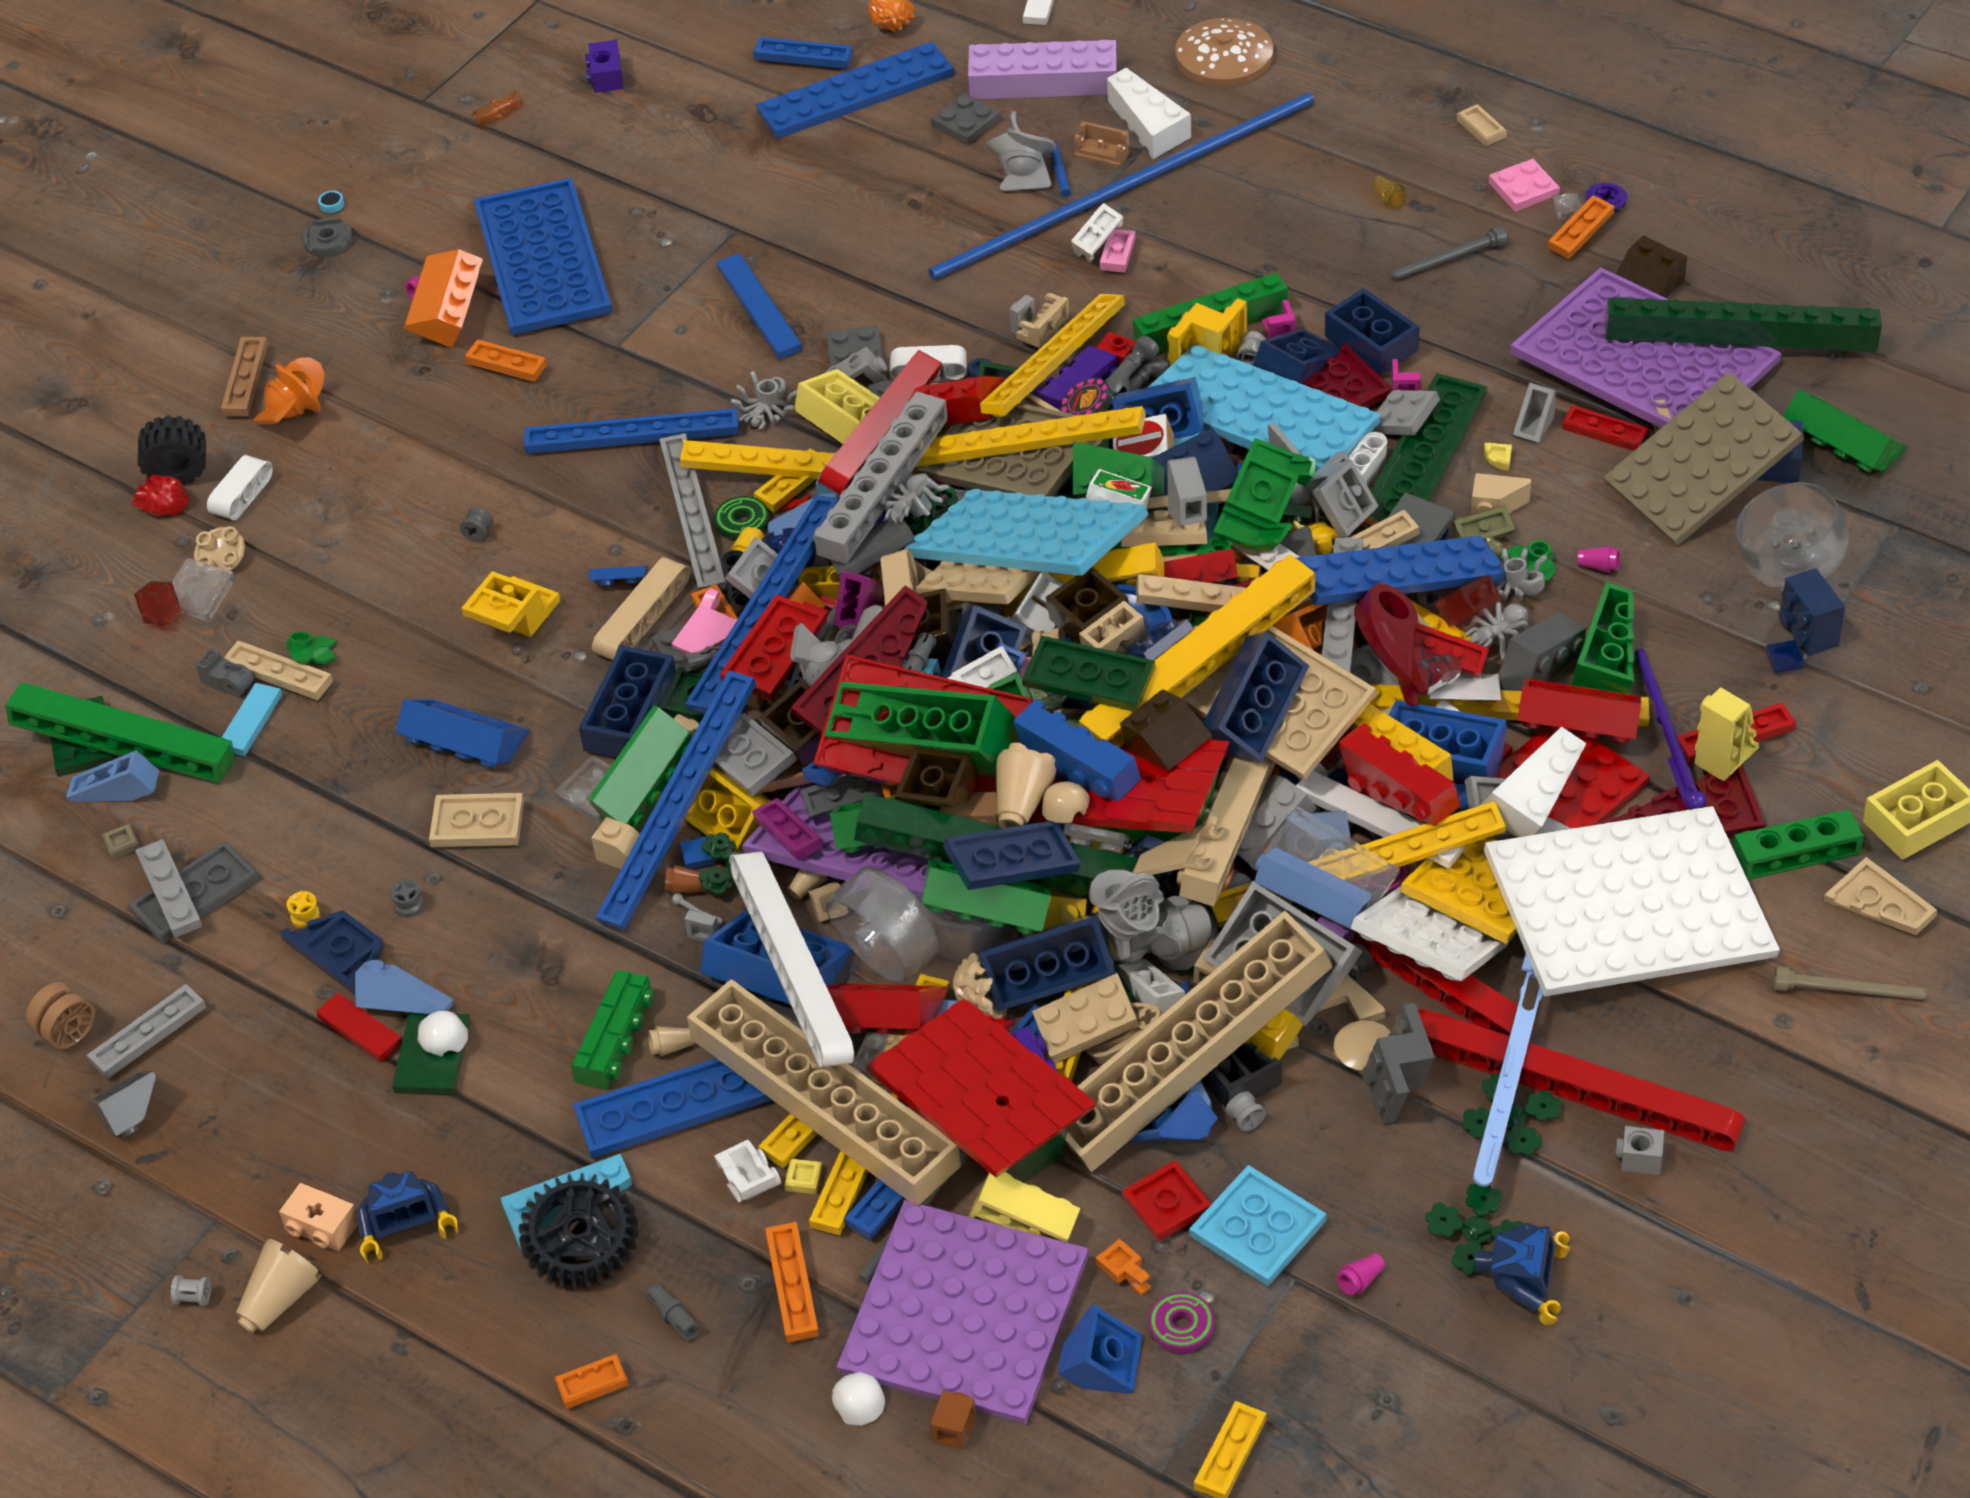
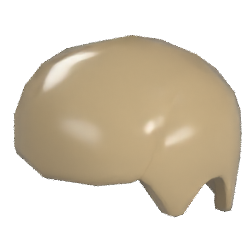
M1068 781L1053 784L1044 793L1042 815L1047 820L1055 823H1071L1077 812L1080 811L1082 815H1085L1090 797L1079 784Z

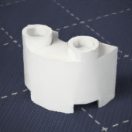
M749 1140L714 1155L718 1168L723 1170L729 1181L726 1184L738 1202L749 1200L781 1184V1179L776 1169L768 1167L763 1151L760 1148L756 1150Z

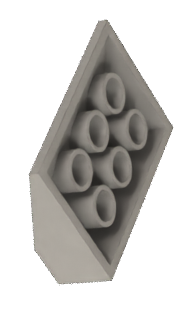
M1253 881L1203 960L1218 968L1282 912L1286 911L1325 950L1333 966L1284 1008L1294 1014L1304 1026H1307L1346 978L1361 955L1362 950Z

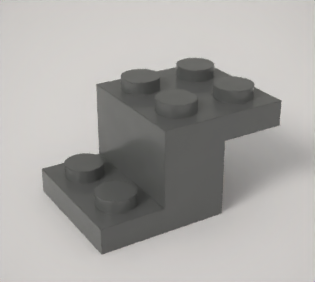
M1415 1003L1402 1006L1391 1033L1388 1037L1377 1038L1369 1054L1368 1061L1363 1068L1364 1082L1367 1086L1370 1085L1373 1094V1107L1376 1113H1380L1383 1124L1396 1122L1409 1094V1090L1421 1088L1435 1059Z

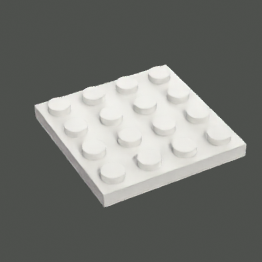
M1401 886L1357 915L1351 926V929L1359 932L1362 938L1380 942L1386 945L1391 952L1405 954L1413 958L1421 966L1432 967L1442 972L1443 976L1450 980L1462 981L1508 945V943L1505 944L1401 893Z

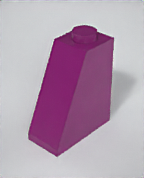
M843 570L834 624L855 631L865 609L873 605L884 607L883 584L878 581Z

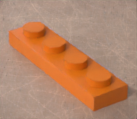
M797 1222L765 1228L786 1341L790 1343L819 1337Z

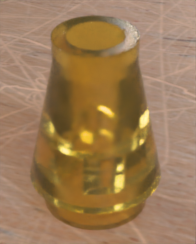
M1379 176L1373 181V188L1387 207L1397 208L1405 202L1406 192L1402 185L1390 181L1383 176Z

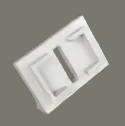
M1041 571L1012 619L1026 626L1032 632L1043 630L1045 633L1051 632V629L1056 624L1049 619L1048 610L1031 600V597L1033 596L1047 605L1046 596L1063 584L1050 576L1048 572Z

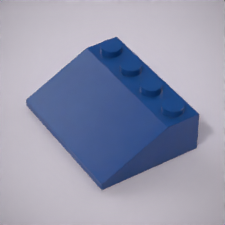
M745 910L705 940L700 973L711 976L713 980L728 982L732 979L747 991L765 995L767 999L790 1004L748 910ZM798 927L825 985L833 984L853 953L854 946Z

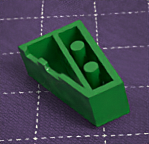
M1073 441V495L1078 499L1086 498L1089 483L1098 469L1151 486L1150 496L1164 494V467L1152 457Z

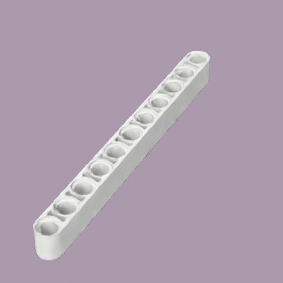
M759 851L732 855L731 871L733 879L819 1067L824 1068L852 1063L854 1052L851 1038L764 853Z

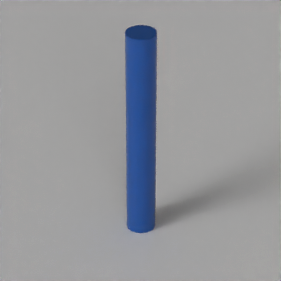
M1055 142L1056 149L1050 155L1061 195L1068 197L1071 194L1059 146Z

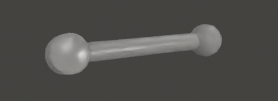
M676 893L672 896V902L675 905H682L689 910L703 912L685 901L681 894ZM717 917L718 926L721 929L723 921L720 917Z

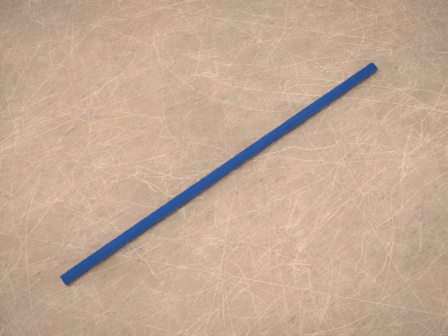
M1310 92L1303 94L928 269L929 275L933 280L943 277L1312 105L1314 98Z

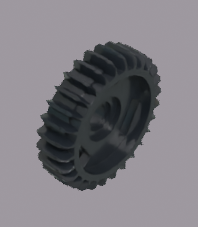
M584 1173L580 1174V1178L577 1181H574L571 1174H568L567 1182L562 1183L556 1177V1186L551 1188L545 1183V1194L542 1195L534 1192L536 1203L527 1202L528 1212L521 1213L523 1223L519 1225V1233L521 1234L519 1242L523 1249V1256L525 1259H528L531 1269L537 1268L536 1271L539 1278L547 1274V1280L550 1285L556 1279H559L562 1289H564L567 1282H572L573 1289L576 1291L578 1284L584 1282L589 1290L592 1280H596L602 1286V1276L607 1275L613 1280V1269L616 1268L623 1271L624 1264L622 1260L631 1261L630 1250H636L637 1244L635 1239L639 1237V1232L637 1228L638 1219L634 1214V1206L629 1204L626 1193L620 1195L618 1185L610 1189V1183L607 1178L601 1184H598L596 1174L593 1175L591 1181H586ZM562 1205V1208L546 1229L541 1227V1223L548 1213L555 1207ZM605 1205L610 1208L620 1227L611 1230L599 1207ZM576 1221H582L587 1225L586 1231L580 1235H574L569 1231L570 1225ZM561 1259H582L593 1261L583 1264H567L561 1262Z

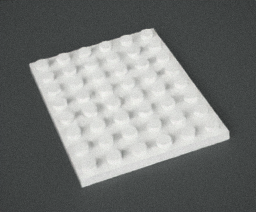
M1713 806L1485 843V855L1544 997L1777 957L1780 951Z

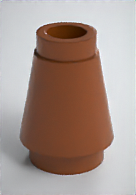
M677 865L674 868L667 867L665 891H672V894L707 892L702 888V882L699 880L700 872Z

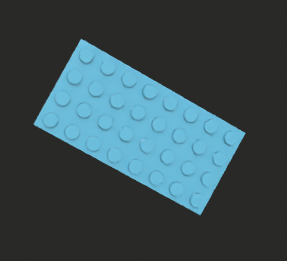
M1194 344L1149 386L1152 387L1196 377L1203 406L1204 430L1213 427L1217 434L1225 437L1230 442L1250 449L1254 438L1269 443L1267 427L1275 423L1303 456L1316 460L1315 472L1336 452L1345 450L1346 454L1349 455L1361 439L1380 423L1381 414L1368 408L1355 405L1344 399L1331 396L1320 390L1262 370L1249 363L1241 362L1224 354L1212 352L1203 346Z
M972 489L967 491L965 496L956 504L951 505L948 511L940 518L934 520L931 526L924 532L916 535L915 541L907 545L905 549L909 548L913 557L920 559L1082 576L1148 516L1146 505L1132 504L1131 502L1117 503L1110 502L1109 500L1094 501L1087 498L1072 499L1064 496L1049 497L1042 494L1026 495L1020 492L1004 493L998 490L981 491L980 489Z

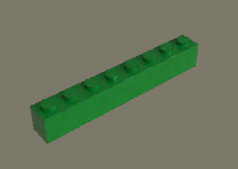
M21 682L5 704L8 725L118 756H124L137 750L154 766L220 784L234 761L231 740L120 710L116 707L84 700L65 693L48 690L37 685Z

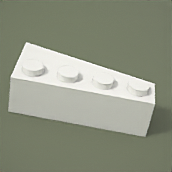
M1124 68L1107 78L1108 102L1120 118L1126 120L1131 132L1137 134L1139 142L1143 147H1147L1152 159L1191 138V114L1128 68Z
M1561 727L1480 805L1495 801L1507 831L1516 837L1534 835L1543 826L1586 743Z

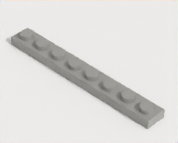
M686 433L660 438V446L698 591L717 584L721 591L727 590L696 470L694 468L680 467L683 442L687 440Z
M1335 538L1333 553L1363 550V539ZM1358 600L1329 603L1327 605L1322 650L1323 657L1350 673L1356 626L1354 608L1358 604Z

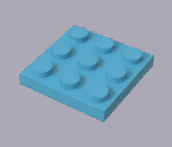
M1248 1165L1189 1229V1236L1268 1287L1327 1220V1214Z

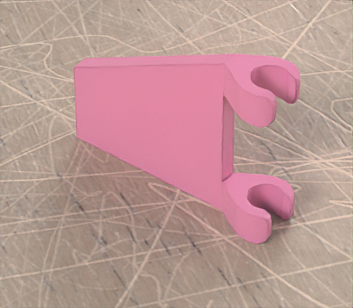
M712 588L707 590L697 610L672 642V648L689 654L704 650L706 646L712 645L717 647L724 642L737 620L714 610L720 604V599L717 598L719 595L717 590Z

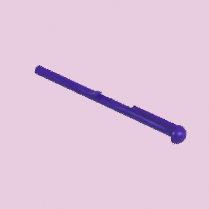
M1637 649L1634 652V656L1654 706L1657 723L1662 725L1664 736L1672 754V757L1668 758V762L1684 805L1688 810L1704 808L1707 803V797L1704 793L1697 790L1645 650Z

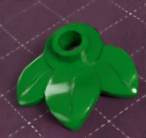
M1535 540L1528 547L1515 545L1507 550L1508 558L1511 559L1520 558L1522 550L1527 548L1526 564L1528 571H1533L1535 562L1543 555H1546L1547 560L1540 565L1539 571L1543 573L1545 582L1554 576L1556 568L1552 562L1553 551L1547 542Z
M298 631L291 633L286 641V648L290 651V658L297 663L308 664L313 661L317 664H327L336 659L335 654L329 649L336 644V640L326 636L312 637L307 632Z

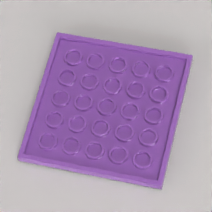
M904 1200L837 1364V1371L843 1375L862 1372L873 1376L880 1385L939 1401L942 1391L951 1393L961 1392L975 1399L977 1412L1026 1425L1087 1262L1089 1250L1082 1246L921 1204L915 1206L910 1201Z

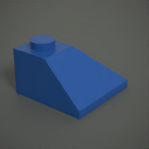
M1189 1090L1128 1142L1200 1141L1211 1132L1210 1127L1218 1117L1196 1090Z
M1094 1304L1088 1308L1064 1342L1058 1374L1082 1389L1130 1394L1134 1392L1142 1334Z

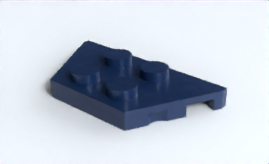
M344 910L329 914L322 919L317 918L308 921V927L290 932L289 928L280 932L284 942L353 995H355V972L365 962L379 960L385 948L380 937Z

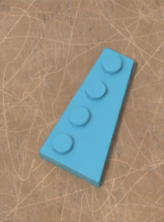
M621 1154L557 1177L562 1183L567 1182L568 1174H571L574 1181L579 1180L581 1173H584L586 1181H591L593 1175L596 1174L598 1184H601L607 1178L610 1183V1189L618 1185L620 1192L632 1185L631 1177ZM555 1178L500 1198L521 1254L523 1250L519 1242V1237L521 1236L519 1225L523 1223L521 1213L528 1212L527 1202L536 1203L534 1192L542 1195L545 1194V1183L551 1188L556 1186ZM562 1205L555 1207L542 1221L541 1227L546 1229L562 1208Z

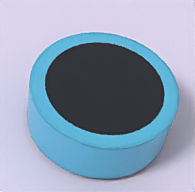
M338 191L324 192L318 198L320 210L327 214L339 212L345 204L343 195Z

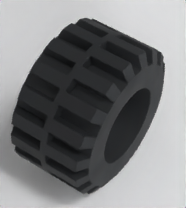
M166 415L165 418L157 417L154 418V422H147L145 428H141L138 436L137 462L141 473L146 474L147 479L152 475L172 476L179 479L182 485H185V482L192 483L195 481V477L199 478L202 475V470H205L206 435L201 431V427L198 424L193 425V421L190 419L184 420L182 416L173 418L171 415Z

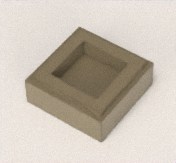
M130 824L102 834L112 860L136 852L135 850L140 848Z

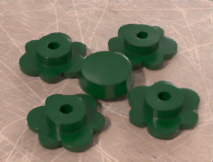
M726 833L708 834L706 841L701 846L702 851L710 854L712 859L722 858L727 860L726 866L728 870L711 866L709 870H703L699 873L702 888L705 891L711 890L715 895H723L726 889L732 888L733 883L730 880L732 873L731 856L745 854L740 851L733 853L736 844L730 841V837Z
M1498 1073L1492 1074L1490 1079L1484 1080L1481 1084V1089L1487 1093L1486 1098L1489 1101H1493L1500 1076ZM1516 1088L1515 1096L1518 1094V1088ZM1542 1090L1538 1095H1529V1103L1525 1105V1110L1519 1105L1512 1104L1506 1127L1507 1130H1511V1133L1505 1135L1508 1151L1511 1154L1519 1155L1522 1153L1525 1156H1531L1533 1150H1538L1542 1147L1543 1141L1537 1136V1130L1532 1127L1527 1129L1523 1126V1123L1526 1119V1114L1535 1116L1539 1122H1544L1546 1119L1555 1120L1560 1116L1559 1107L1561 1106V1101L1558 1098H1553V1094L1550 1091ZM1479 1107L1477 1110L1467 1109L1463 1114L1465 1121L1462 1123V1128L1465 1131H1470V1135L1473 1138H1483L1490 1112L1485 1107Z
M1470 1184L1467 1187L1466 1193L1468 1197L1465 1203L1468 1207L1473 1208L1477 1216L1467 1218L1464 1223L1461 1217L1457 1216L1458 1210L1455 1207L1450 1206L1447 1208L1441 1202L1435 1203L1431 1211L1425 1214V1220L1429 1223L1428 1231L1432 1235L1438 1236L1442 1234L1444 1237H1451L1454 1231L1462 1228L1463 1236L1468 1242L1465 1245L1458 1244L1455 1247L1456 1254L1453 1255L1451 1262L1455 1268L1462 1269L1463 1273L1468 1276L1474 1272L1478 1274L1486 1272L1476 1271L1475 1268L1476 1252L1487 1251L1481 1249L1480 1244L1484 1243L1490 1235L1495 1240L1499 1232L1510 1231L1524 1224L1521 1221L1512 1223L1510 1220L1505 1219L1501 1222L1500 1226L1491 1228L1490 1223L1483 1216H1486L1489 1212H1497L1499 1209L1498 1203L1502 1200L1501 1191L1492 1188L1491 1184L1485 1187Z

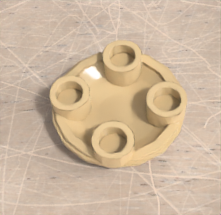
M232 526L218 527L209 532L203 531L199 533L196 537L197 545L194 551L195 565L202 573L209 576H220L230 572L243 558L245 550L243 537Z
M1360 1020L1349 1023L1341 1028L1335 1037L1334 1055L1345 1066L1357 1070L1363 1075V1068L1368 1061L1369 1054L1377 1038L1388 1037L1391 1031L1384 1025L1374 1021Z

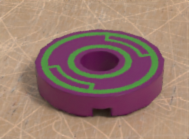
M1174 1292L1161 1297L1152 1306L1148 1316L1149 1331L1153 1340L1155 1339L1159 1343V1347L1165 1351L1175 1354H1188L1197 1351L1198 1347L1204 1343L1206 1345L1211 1340L1215 1329L1213 1310L1208 1302L1200 1296L1188 1292ZM1183 1318L1187 1319L1190 1324L1185 1328H1178L1173 1325V1322Z

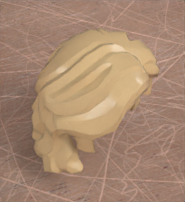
M972 953L967 959H963L962 964L955 971L953 988L957 1001L963 999L970 1001L987 1017L989 1015H992L995 1019L1005 1017L1008 1009L998 1011L994 998H992L990 985L993 979L991 977L987 979L986 969H984L980 957Z

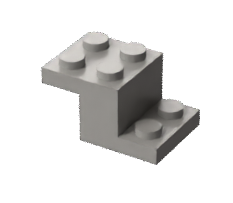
M1345 450L1336 452L1315 472L1314 478L1307 484L1339 538L1348 537L1378 507L1376 500Z

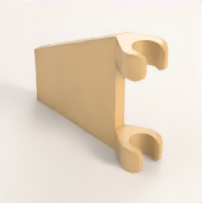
M1210 816L1203 824L1195 827L1192 833H1183L1141 854L1133 873L1153 875L1187 867L1197 870L1207 869L1211 859L1200 858L1205 854L1206 850L1202 846L1197 847L1201 836L1210 839H1219L1222 836L1224 828L1213 827L1218 824V817Z

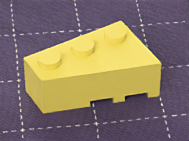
M1720 687L1712 696H1706L1700 705L1701 719L1697 727L1699 734L1695 745V764L1725 781L1759 748V743L1753 740L1757 734L1756 730L1750 726L1754 723L1751 705Z
M1006 1172L997 1178L989 1173L968 1217L1067 1243L1080 1208L1072 1205L1066 1199L1057 1198L1043 1192L1035 1185H1028L1014 1179Z

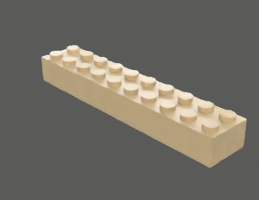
M1286 911L1282 912L1077 1086L1096 1105L1093 1110L1070 1125L1064 1143L1092 1173L1327 973L1333 966L1325 950Z
M732 979L687 1016L691 1040L915 1206L921 1204L961 1167L959 1147L938 1129L849 1064L820 1068L804 1032Z

